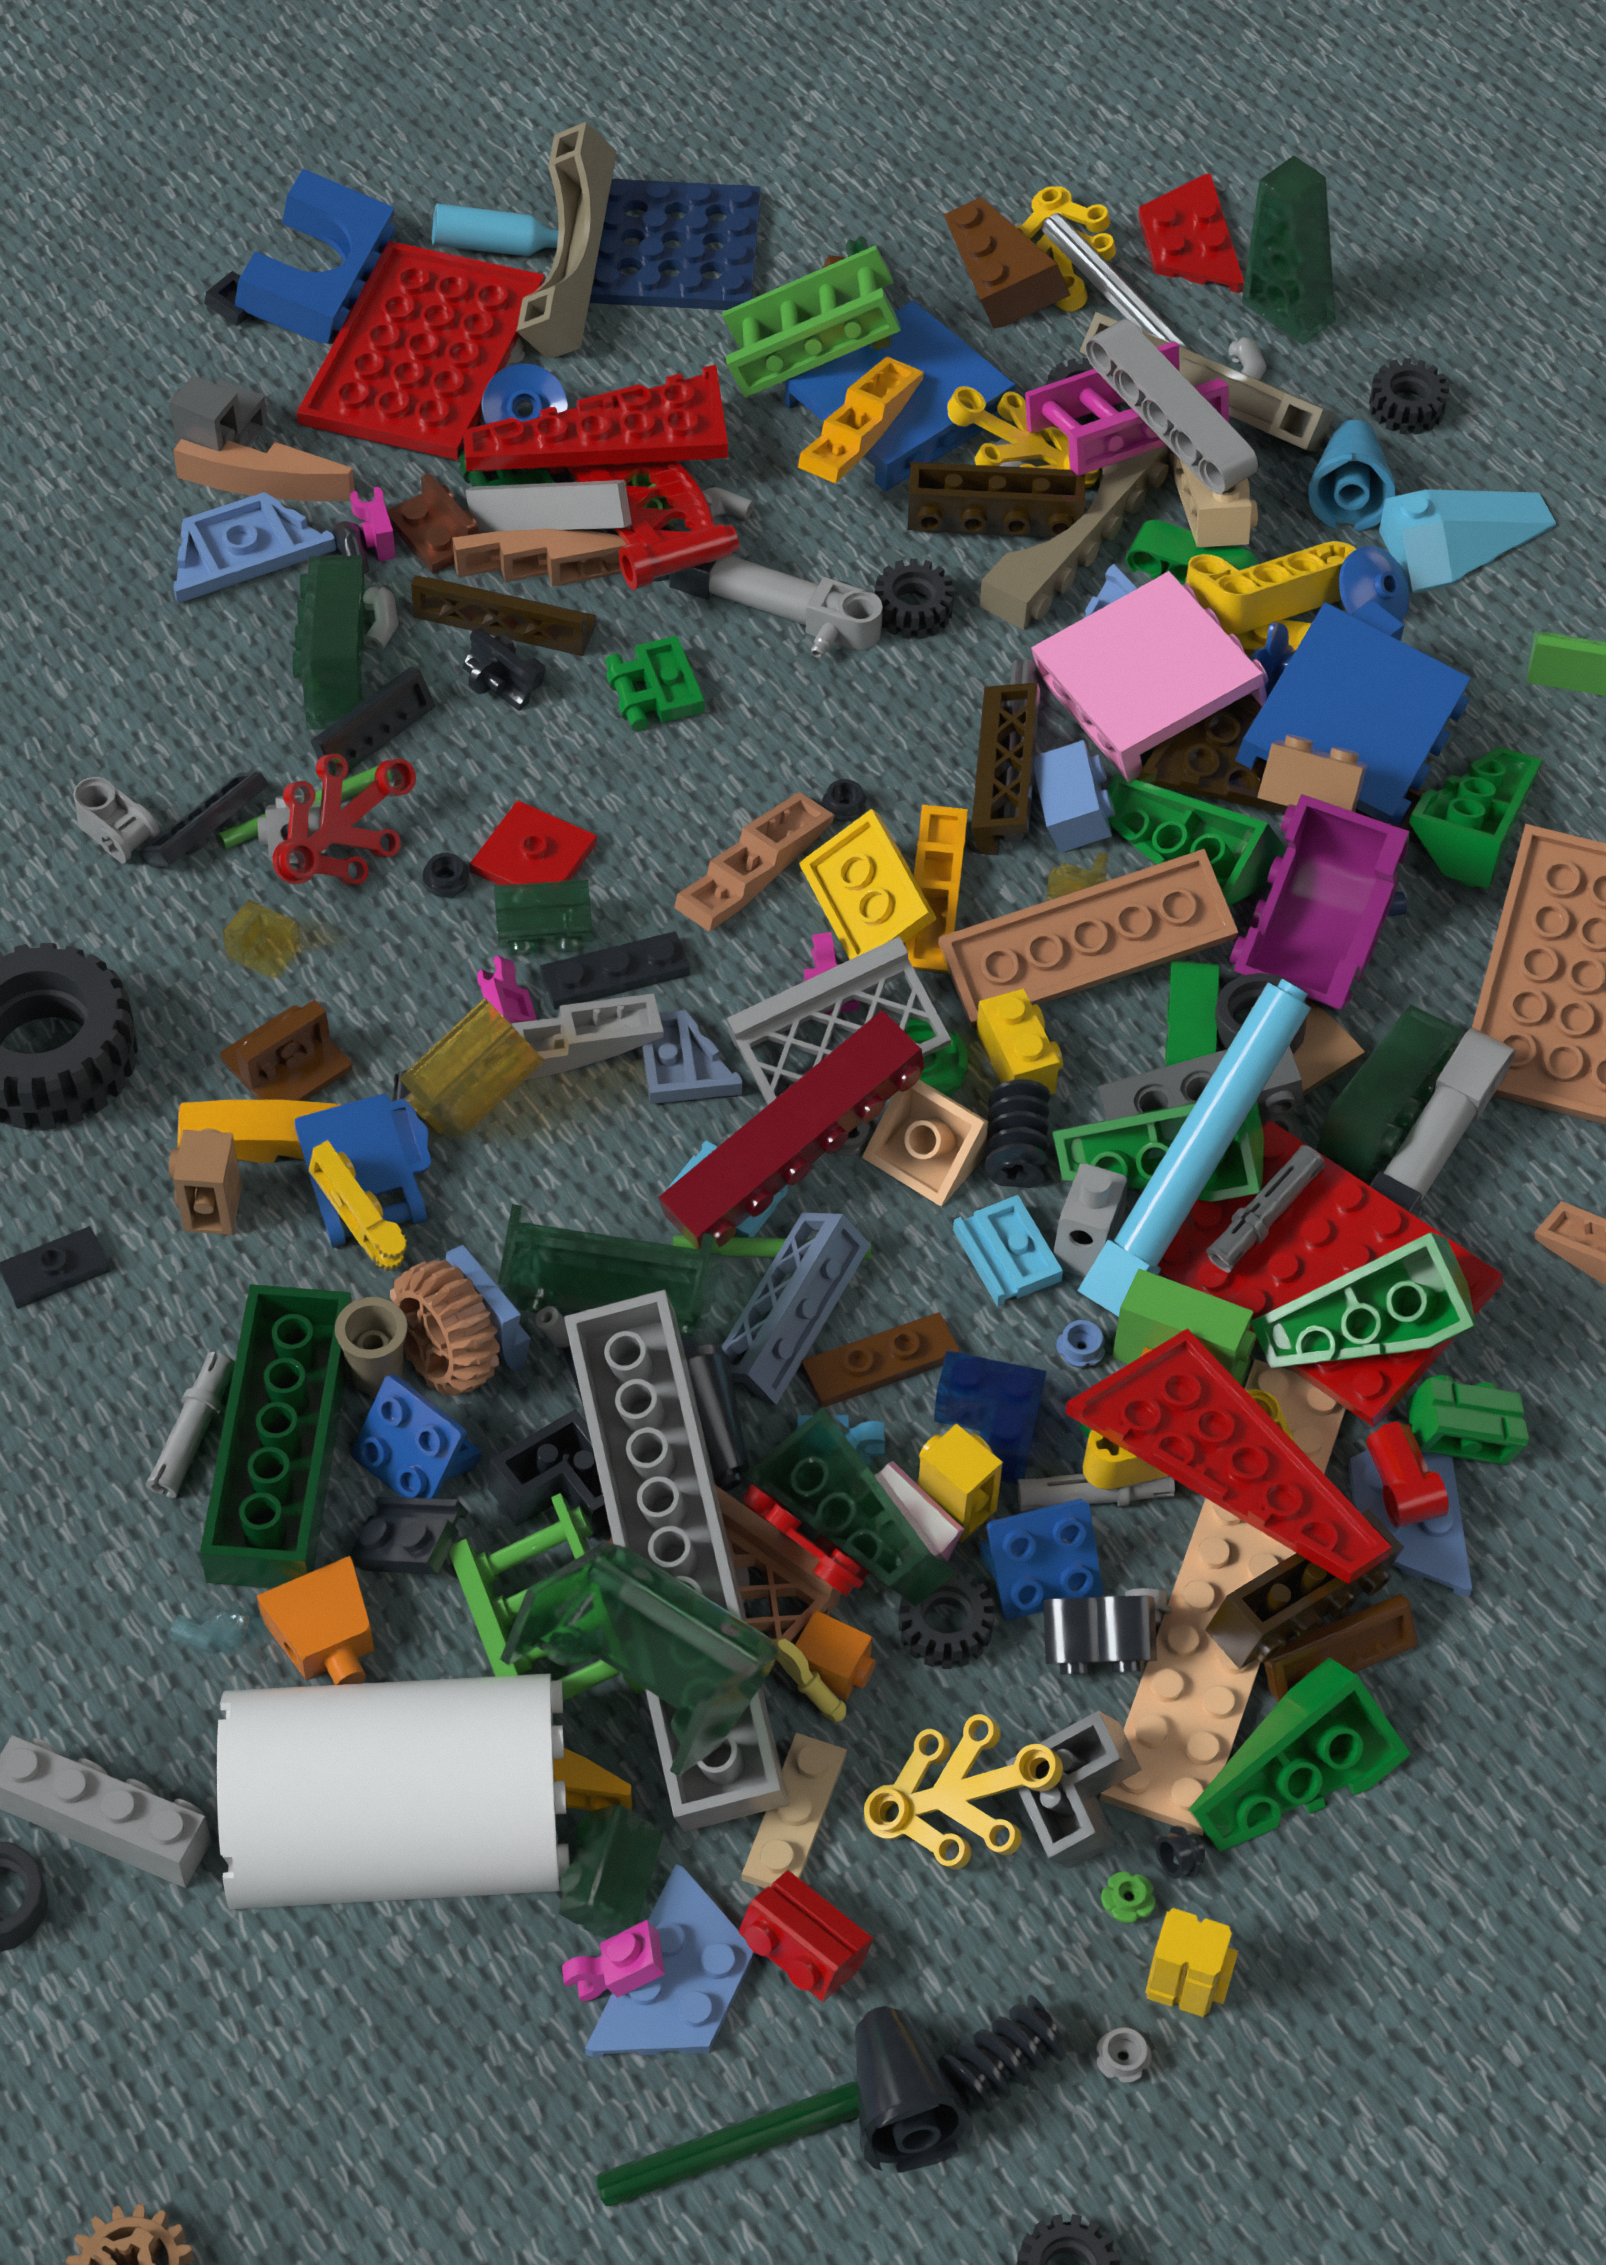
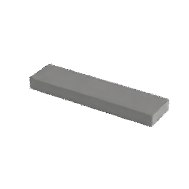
M625 480L475 486L465 490L468 509L477 522L479 533L533 529L625 528L632 524Z

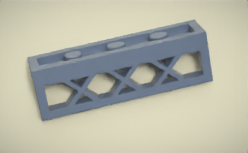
M802 1212L722 1345V1349L729 1358L733 1382H743L759 1400L767 1404L777 1405L802 1363L801 1360L805 1358L871 1245L843 1214ZM812 1230H819L816 1237L805 1244ZM795 1270L792 1277L781 1284L784 1277ZM772 1309L768 1317L757 1324L761 1315ZM748 1349L740 1364L732 1365L736 1357Z

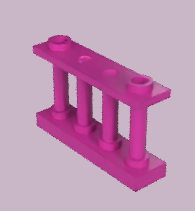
M1174 341L1156 347L1180 372L1179 344ZM1095 369L1025 392L1027 430L1032 434L1056 426L1068 436L1070 469L1078 476L1166 445L1132 408L1119 412L1113 407V405L1124 402V399ZM1218 378L1194 386L1229 423V385ZM1092 412L1100 418L1085 425H1081L1075 420V418Z

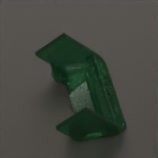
M512 1204L498 1285L508 1298L516 1300V1309L531 1313H538L546 1306L583 1312L665 1290L675 1310L680 1335L692 1337L694 1336L695 1329L706 1328L719 1280L722 1255L714 1235L703 1233L701 1250L536 1225L532 1222L523 1206Z
M606 1543L596 1546L527 1589L500 1660L509 1666L535 1648L544 1651L553 1662L566 1666L583 1663L596 1656L678 1709L671 1721V1729L681 1745L670 1771L679 1777L721 1746L769 1675L778 1655V1649L769 1637L634 1551L621 1545Z

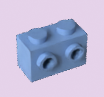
M1084 740L1035 756L1034 772L1046 826L1059 853L1111 837L1108 818L1115 816V812L1107 789L1101 791L1100 783L1107 781L1099 755L1091 757Z

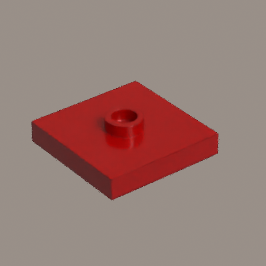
M517 800L470 862V872L551 908L597 845V835Z

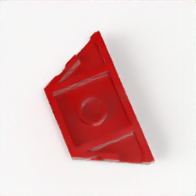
M1211 173L1204 174L1139 207L1138 219L1154 274L1171 278L1181 277L1189 282L1205 285L1206 281L1230 286V291L1243 292L1244 279Z

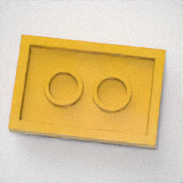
M870 809L799 862L849 960L899 936L904 943L937 919L882 817L873 809Z

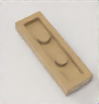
M799 1733L795 1734L782 1768L789 1805L765 1812L743 1869L742 1881L766 1888L770 1887L787 1870L799 1879L801 1878L844 1764L847 1749Z

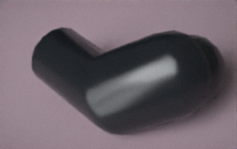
M349 521L339 522L334 527L332 534L335 537L336 547L343 554L348 576L368 573L370 569L362 542L363 534L361 527Z

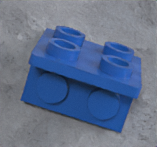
M392 1374L385 1377L353 1446L351 1456L402 1498L436 1499L444 1481L473 1469L477 1465L482 1451L465 1438L467 1434L465 1428L399 1376Z
M1084 1498L990 1521L987 1524L989 1539L978 1541L982 1561L996 1580L1000 1610L1006 1620L1044 1611L1043 1600L1096 1598L1103 1594L1090 1505Z

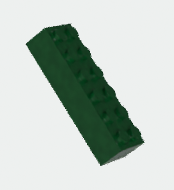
M249 1285L200 1548V1558L206 1583L275 1588L314 1571L348 1370L344 1352L335 1335V1323L340 1312L348 1304L352 1303L351 1292Z

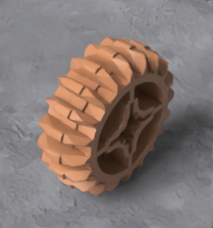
M446 1260L422 1262L411 1267L401 1277L394 1280V1288L390 1290V1299L403 1311L406 1317L407 1332L403 1348L407 1354L406 1360L411 1361L415 1366L416 1375L419 1377L424 1376L426 1384L431 1389L436 1388L440 1394H450L453 1397L477 1389L485 1384L486 1380L494 1376L495 1368L499 1366V1358L496 1353L500 1351V1345L494 1336L497 1333V1328L491 1323L489 1317L491 1311L487 1310L482 1302L483 1295L477 1294L473 1281L470 1278L464 1279L463 1272L458 1266L452 1267Z

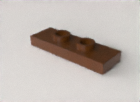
M937 1312L801 1360V1369L822 1409L959 1360L960 1350L941 1313Z
M1400 1593L1318 1628L1300 1641L1297 1638L1288 1641L1276 1656L1264 1663L1270 1692L1274 1699L1279 1702L1293 1686L1328 1657L1355 1673L1418 1646L1410 1601Z

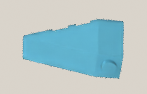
M1426 489L1386 498L1379 533L1390 554L1401 566L1411 594L1455 584L1462 580L1467 573L1480 566L1485 567L1492 563L1497 556L1511 548H1518L1556 526V522L1539 492Z

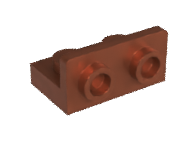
M430 473L421 476L422 493L387 510L392 528L434 574L454 564L452 538L479 534V528L473 515L467 510L463 511L457 505L450 489L445 484L440 485Z

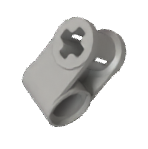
M90 777L80 781L75 787L73 796L79 827L100 843L105 851L121 863L128 861L131 858V852L145 840L149 839L152 841L160 835L159 826L153 816L143 806L133 802L113 786L110 781L101 777Z

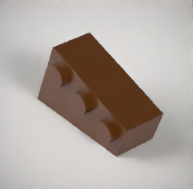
M982 197L943 214L993 329L1004 327L1070 296L1058 264Z

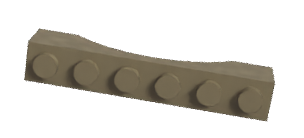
M587 122L554 135L548 168L554 186L558 209L559 232L557 251L552 268L544 283L535 292L523 298L517 332L544 357L555 358L581 348L617 153Z
M1095 312L1079 352L1086 355V341L1120 320ZM1139 329L1155 347L1171 343ZM1179 346L1180 373L1192 385L1197 386L1218 378L1229 385L1230 416L1305 450L1317 452L1320 449L1335 412Z
M1165 445L1100 468L1098 477L1100 487L1095 500L1086 513L1068 530L1051 540L1028 549L1006 553L982 579L980 607L1023 630L1026 629L1034 618L1039 621L1042 620L1051 606L1052 598L1058 591L1063 594L1068 591L1074 581L1076 571L1081 565L1090 566L1097 556L1099 545L1105 538L1108 540L1114 539L1121 528L1123 518L1129 512L1132 514L1137 513L1141 508L1146 492L1152 486L1159 488L1162 485L1169 470V466L1165 464L1168 446Z

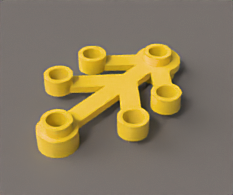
M1051 186L1044 188L1034 196L1031 204L1033 213L1021 226L1016 225L1015 227L1027 238L1031 239L1044 225L1043 222L1047 217L1054 213H1060L1065 219L1086 225L1088 231L1099 233L1109 227L1110 218L1105 206L1096 204L1088 208L1073 203L1072 196L1066 188ZM1077 231L1106 261L1115 256L1116 247L1110 234L1100 233L1092 237ZM1044 234L1035 245L1047 255L1053 251L1054 261L1058 264L1070 296L1055 302V304L1062 310L1076 311L1085 305L1088 298L1084 282L1074 274L1072 261Z
M961 386L954 391L947 404L948 417L954 424L966 427L974 423L1012 443L997 446L992 443L983 444L974 458L976 465L1000 466L1001 463L1040 458L1050 465L1035 467L1032 464L1025 463L1020 465V467L1070 469L1068 436L1056 426L1031 434L1027 430L1026 401L1021 395L1015 392H1006L997 405L998 413L1004 419L1014 421L1018 427L1016 428L985 411L986 403L984 397L977 390ZM1045 440L1053 441L1056 448L1048 445ZM1099 469L1085 474V488L1092 487L1099 477Z
M982 1714L973 1715L966 1721L963 1728L964 1736L934 1787L920 1792L916 1791L930 1765L944 1762L950 1754L951 1744L944 1734L934 1729H925L916 1736L914 1751L893 1785H883L877 1788L868 1796L865 1802V1822L872 1833L887 1840H894L907 1835L932 1851L940 1864L950 1869H960L969 1862L971 1857V1847L968 1841L952 1833L943 1835L918 1817L940 1810L984 1838L987 1847L998 1854L1010 1855L1019 1848L1022 1836L1016 1825L1004 1819L995 1820L968 1802L1022 1786H1027L1039 1792L1050 1790L1061 1779L1063 1772L1062 1761L1058 1754L1041 1744H1030L1017 1754L1013 1765L966 1778L981 1751L993 1748L1000 1739L999 1725L993 1719ZM987 1723V1736L985 1739L977 1741L975 1738L976 1729L981 1724ZM937 1738L939 1747L934 1754L928 1756L926 1754V1745L931 1739ZM1043 1761H1048L1050 1769L1047 1776L1037 1779V1766ZM898 1804V1816L894 1821L888 1822L885 1816L888 1808ZM1003 1828H1008L1010 1833L1008 1842L1003 1846H998L996 1843L997 1833ZM957 1842L959 1853L955 1859L948 1861L946 1858L947 1847L951 1843Z

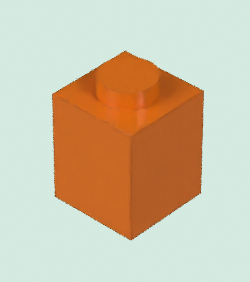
M817 1610L813 1613L795 1644L807 1659L809 1671L818 1672L820 1679L836 1696L846 1701L855 1686L863 1689L867 1685L876 1665V1660L871 1658L872 1636Z

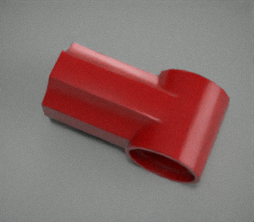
M1399 1421L1382 1425L1377 1431L1369 1434L1366 1445L1383 1483V1502L1391 1524L1395 1528L1446 1516L1449 1510V1503L1445 1485L1437 1471H1429L1410 1425L1400 1424Z

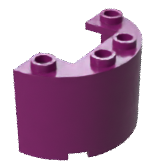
M1301 794L1297 806L1289 804L1283 817L1280 830L1286 832L1284 839L1288 847L1284 858L1276 856L1268 876V882L1273 884L1267 901L1259 900L1251 920V926L1256 928L1250 927L1246 938L1238 937L1231 953L1230 963L1236 964L1233 971L1242 975L1254 973L1278 975L1291 981L1297 988L1308 994L1306 998L1339 1010H1344L1353 996V993L1349 992L1352 982H1360L1386 921L1399 882L1396 867L1398 863L1403 864L1409 843V831Z

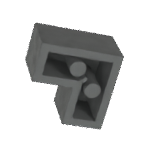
M192 375L181 389L174 392L169 403L176 445L181 439L220 452L229 440L250 447L268 425L265 396L221 378L214 384Z
M1099 1710L1038 1743L1056 1752L1062 1761L1063 1772L1056 1786L1042 1792L1032 1790L1027 1786L1017 1788L1048 1858L1068 1868L1079 1865L1117 1844L1096 1795L1142 1771L1121 1724ZM1017 1755L1006 1761L1007 1766L1014 1764ZM1043 1761L1037 1766V1779L1047 1776L1050 1769L1048 1761Z

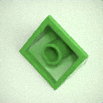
M1534 630L1527 683L1606 696V642Z

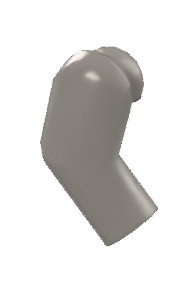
M714 487L702 491L713 518L728 514L747 521L754 510V501L724 489Z

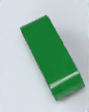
M1149 520L1143 523L1125 558L1126 564L1132 572L1136 573L1137 570L1151 574L1150 578L1156 579L1169 571L1180 584L1186 583L1188 562L1197 555L1218 556L1239 571L1259 564L1257 557L1253 553L1235 545L1196 547L1192 531L1158 520Z
M1171 961L1168 980L1170 991L1167 1001L1166 1067L1216 1053L1217 1040L1215 1007L1218 998L1219 964Z

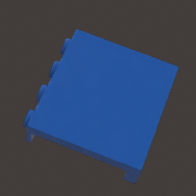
M914 300L902 308L894 310L900 322L901 331L891 335L892 344L889 348L882 347L878 352L872 350L869 344L792 377L785 382V406L790 409L801 402L824 422L827 417L844 404L847 388L888 356L924 372L923 380L901 412L880 439L864 455L875 466V483L885 492L910 477L911 462L933 463L985 430L974 423L966 427L958 426L949 419L947 404L958 387L967 386L977 390L984 397L986 403L984 410L1000 419H1003V417L997 411L998 403L1006 392H1015L1016 384Z
M1324 602L1246 733L1235 761L1252 769L1258 757L1267 761L1272 743L1277 739L1285 741L1287 734L1314 741L1312 748L1330 753L1332 747H1340L1359 753L1357 761L1368 763L1356 808L1389 825L1393 823L1399 826L1412 803L1405 799L1410 788L1419 791L1431 770V766L1425 764V761L1430 753L1437 757L1440 755L1451 734L1450 731L1444 729L1449 719L1456 722L1459 721L1471 699L1464 695L1471 677Z

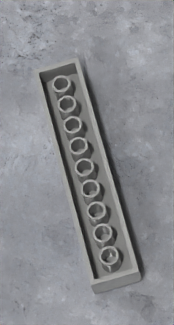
M662 1290L564 1316L674 1819L682 1830L686 1832L789 1805L675 1310L666 1291Z

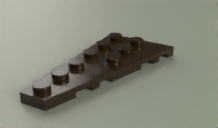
M1246 695L1158 744L1138 778L1139 782L1285 814L1288 806L1257 798L1267 763L1266 760L1258 757L1252 769L1235 761L1246 733L1262 708L1257 701ZM1410 788L1405 799L1412 803L1399 826L1390 823L1392 826L1409 831V842L1421 844L1422 841L1409 822L1422 794L1426 792L1422 789L1416 791ZM1357 808L1355 810V813L1378 820Z

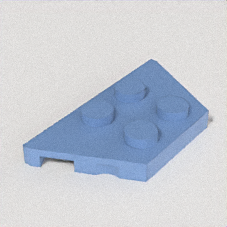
M266 492L185 518L182 521L181 529L182 545L178 550L177 581H174L175 599L177 603H181L336 550L335 537L327 530L322 534L307 525L305 516L293 509L283 507L279 500Z
M1369 1450L1350 1458L1348 1468L1354 1507L1360 1513L1370 1509L1404 1546L1392 1566L1399 1568L1404 1574L1421 1581L1425 1577L1453 1588V1593L1459 1596H1470L1472 1584L1452 1457L1421 1452L1429 1471H1437L1443 1480L1448 1496V1514L1443 1517L1395 1528L1387 1516L1382 1495L1383 1483Z
M675 1864L648 1919L659 1931L665 1975L618 1998L613 1993L611 1994L585 2047V2054L593 2058L604 2057V2054L638 2053V2056L661 2055L666 2051H679L682 2054L709 2053L755 1957V1952L750 1949L746 1940L739 1935L738 1929L685 1868Z

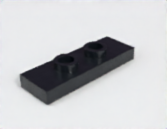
M410 666L313 738L310 742L318 760L324 755L340 754L346 759L349 772L436 707L421 670ZM330 760L327 765L328 771L332 776H335L337 767Z
M261 772L236 774L142 849L141 857L150 867L170 866L184 853L190 855L197 852L209 842L207 837L209 833L218 826L219 828H224L239 819L243 814L240 808L267 788L269 783Z

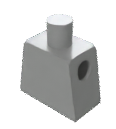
M1086 1163L1080 1164L1061 1212L1053 1252L1063 1271L1086 1277L1107 1240H1114L1126 1208L1128 1178L1126 1176ZM1079 1230L1088 1233L1092 1237L1093 1242L1088 1245L1077 1243Z

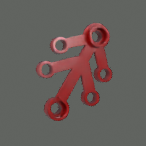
M340 754L324 755L316 763V773L323 781L319 828L308 837L309 807L313 805L316 798L313 786L306 781L288 784L283 792L284 802L290 808L288 838L280 842L275 848L273 867L278 877L288 884L305 883L314 874L338 877L345 885L361 884L367 879L369 874L368 865L363 858L353 856L340 860L318 854L331 843L368 849L376 857H390L397 854L401 846V840L394 830L382 829L371 831L351 826L386 796L396 797L408 794L415 786L416 772L413 766L405 759L386 760L377 767L374 777L375 781L340 809L343 779L348 773V763ZM330 760L337 767L335 776H332L328 771L327 765ZM388 771L394 774L395 783L393 786L388 782ZM297 788H300L304 793V800L301 804L295 798V790ZM383 835L389 841L388 851H384L380 845ZM291 853L295 854L298 859L296 869H293L290 865L289 858ZM350 863H353L357 868L355 879L350 877L348 873Z
M751 1484L741 1498L746 1503L745 1506L817 1557L820 1561L813 1572L847 1597L854 1586L860 1589L865 1579L870 1574L867 1568L846 1554L842 1548L823 1534H820L815 1542L808 1539L797 1530L802 1522L786 1511L788 1508L764 1490L761 1491Z

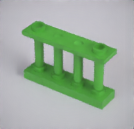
M876 245L722 312V317L738 347L742 348L726 355V363L745 398L901 331L900 322L883 290L884 287L893 284V278Z
M561 1493L551 1497L560 1519L559 1522L490 1555L486 1551L479 1554L467 1539L452 1545L449 1554L495 1677L527 1675L526 1671L533 1668V1662L603 1629L613 1654L559 1679L562 1680L563 1701L620 1674L636 1694L646 1690L639 1673L641 1666L635 1640H626L586 1540L587 1537L593 1535V1531L580 1506L572 1509ZM566 1541L569 1542L577 1562L576 1566L507 1599L503 1595L497 1597L492 1582L499 1580V1573ZM586 1585L595 1608L594 1610L525 1643H522L520 1640L514 1642L509 1627L516 1624V1617Z

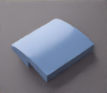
M464 1245L446 1252L445 1260L452 1267L458 1266L463 1272L464 1279L470 1278L473 1281L477 1294L483 1295L482 1302L486 1309L491 1311L489 1315L491 1323L497 1328V1333L494 1336L500 1345L498 1354L514 1372L523 1368L531 1338L519 1325L521 1314Z

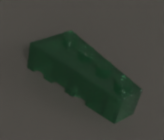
M1410 1004L1331 1105L1316 1151L1367 1185H1370L1388 1156L1394 1151L1407 1128L1410 1129L1416 1121L1424 1101L1429 1102L1435 1093L1436 1080L1455 1052L1462 1029Z

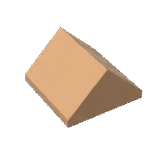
M918 1080L907 1091L901 1092L899 1090L892 1096L862 1158L942 1207L984 1159L988 1121L923 1081Z

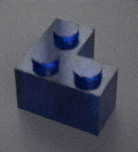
M947 1350L936 1392L934 1422L953 1426L957 1423L962 1428L980 1431L979 1436L987 1442L992 1453L1003 1462L1000 1481L1017 1484V1479H1025L1044 1397L1047 1371Z

